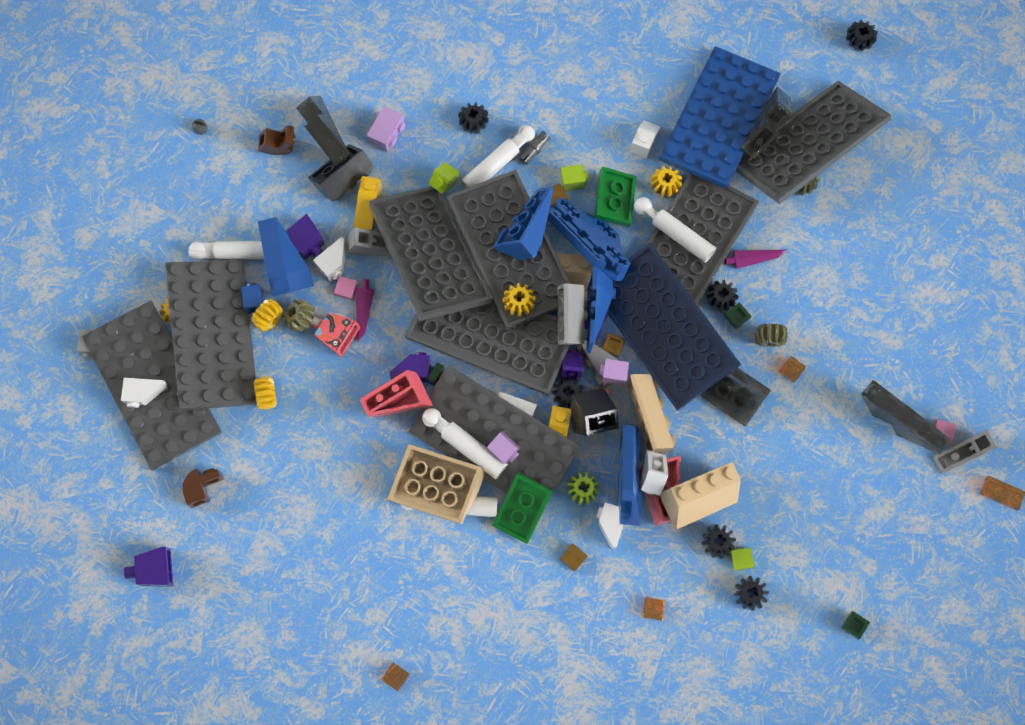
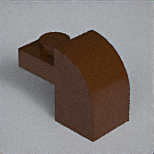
M287 125L280 132L268 128L264 129L259 134L258 151L270 155H287L292 153L296 138L294 127Z
M211 468L205 470L204 474H201L200 471L194 469L185 477L182 491L187 506L194 508L210 501L206 486L224 480L221 471Z

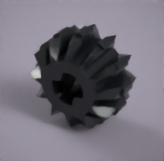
M862 19L858 23H852L847 30L846 36L849 46H855L854 50L858 48L861 51L865 50V48L869 50L877 40L878 31L874 30L875 25L870 26L869 21L864 23Z
M468 102L467 107L462 106L461 112L458 113L459 125L463 126L464 131L469 129L471 134L473 130L479 133L480 128L485 130L486 124L489 122L487 117L488 111L484 110L483 104L478 106V103L475 102L471 106Z
M724 279L721 284L719 281H715L714 285L708 287L709 291L706 292V297L709 298L707 304L713 303L712 310L719 307V312H722L723 308L728 311L730 306L734 307L736 305L735 301L738 300L739 296L735 293L738 290L737 288H731L732 282L727 285Z
M571 377L567 378V382L561 378L560 384H554L556 390L552 391V395L556 396L553 398L554 403L559 402L558 407L566 405L565 408L569 409L571 402L570 397L566 396V391H570V394L582 392L583 385L577 386V379L572 383Z
M718 524L714 526V530L709 527L707 529L709 534L704 533L702 535L706 539L702 542V545H708L705 552L708 553L711 550L712 558L718 553L719 559H722L724 554L729 556L731 555L730 550L735 549V546L731 543L735 542L736 538H730L733 531L730 530L726 533L727 526L725 525L721 530ZM718 537L720 538L719 540H723L720 546H718L719 543H715Z
M748 576L747 581L744 578L740 579L741 584L735 585V588L740 590L734 592V596H740L736 603L739 604L743 601L742 608L746 609L749 605L750 611L755 610V605L759 609L762 608L761 602L766 603L768 601L763 595H768L769 591H763L762 589L766 586V583L759 585V577L754 582L752 576ZM753 589L755 596L750 598L748 596L750 593H747V591Z

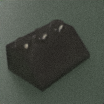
M737 367L700 396L746 427L771 390Z

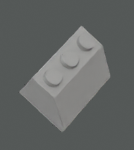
M564 283L557 287L558 345H582L584 340H587V329H584V321H587V309H584V301H587V290H584V285Z

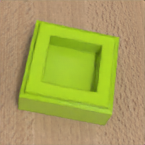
M750 547L730 551L734 571L755 567Z

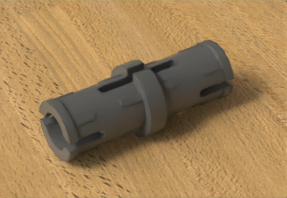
M541 131L533 142L531 141L528 144V148L518 157L520 161L524 159L523 164L527 165L551 139L549 135L545 136L547 134L545 131Z

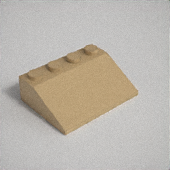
M408 444L387 500L462 525L480 490L485 472L482 467Z

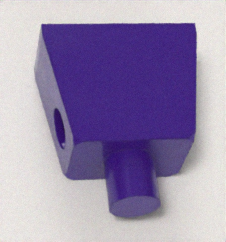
M307 214L286 230L291 242L298 249L300 256L304 260L311 255L316 258L323 252L321 247L325 244L324 240Z
M164 546L134 556V566L124 567L125 579L135 578L136 585L173 587L171 549Z

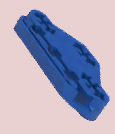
M558 198L554 205H550L547 220L593 267H598L606 276L614 281H622L630 266V261L622 254L619 234L604 220L594 218L593 215L576 208L570 201L564 198Z
M623 424L620 431L618 508L619 524L640 526L641 491H639L641 428H639L638 424Z

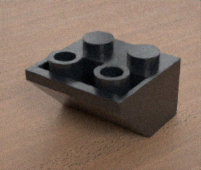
M604 388L570 395L574 433L588 436L619 428L617 408Z

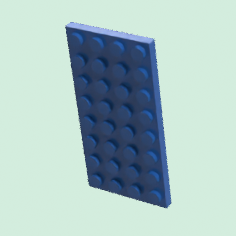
M715 46L659 160L727 189L781 73Z

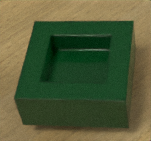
M740 302L724 314L735 329L752 317Z
M436 363L428 378L429 384L433 386L437 384L445 370L444 365Z
M851 611L841 629L857 640H860L870 622L856 612Z

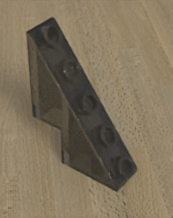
M776 87L741 146L744 152L754 159L779 135V126L792 114L791 98L779 87Z
M309 96L296 109L308 123L304 126L336 166L347 159L349 152L322 97Z
M872 380L861 395L872 416L891 424L897 436L937 454H940L951 441V438L876 381Z

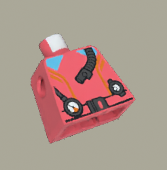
M330 312L326 314L324 319L315 316L313 322H311V326L317 329L315 336L341 358L360 329L355 320Z

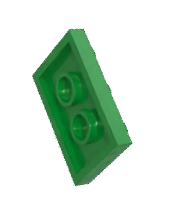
M602 167L599 174L594 218L629 227L632 223L637 176Z
M518 472L492 526L528 544L554 490Z

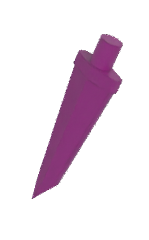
M788 249L734 250L733 256L726 257L724 262L725 265L734 264L735 269H740L779 258Z
M362 279L361 288H355L356 318L360 326L357 332V343L366 333L374 295V289L369 288V279Z

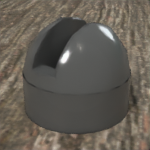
M196 119L193 121L192 128L196 134L203 135L207 132L208 126L204 120Z

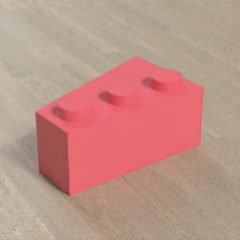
M406 370L360 399L367 416L376 418L433 406L417 372Z
M681 456L667 459L668 478L663 491L679 484ZM643 466L639 469L640 478H641ZM645 493L654 525L659 526L671 523L661 497L656 494L650 495Z

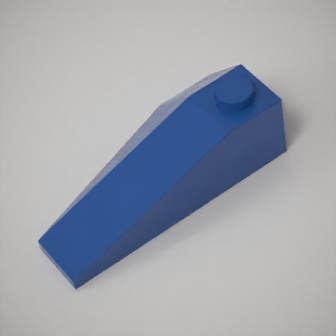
M552 186L538 189L524 205L525 210L512 219L514 222L509 229L505 228L501 232L493 246L495 250L518 260L532 259L537 255L542 244L554 190Z
M274 217L258 221L267 276L273 297L314 286L309 266L300 256L298 249L291 242L289 235L278 218Z
M593 267L587 287L586 353L589 354L606 317L611 300L615 299L616 296L613 280L606 276L598 267Z

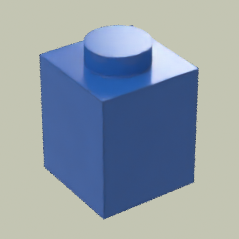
M249 283L241 287L243 308L248 314H252L265 301L264 290L260 284Z

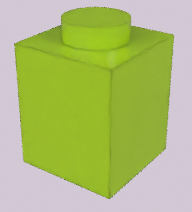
M445 162L433 171L428 184L444 194L455 186L460 172Z
M583 164L561 167L560 177L564 191L585 189V182H588L587 170L584 171Z

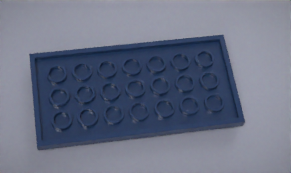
M648 243L628 259L630 266L623 280H613L616 296L615 299L611 300L607 314L672 405L679 411L739 367L741 363L655 247Z

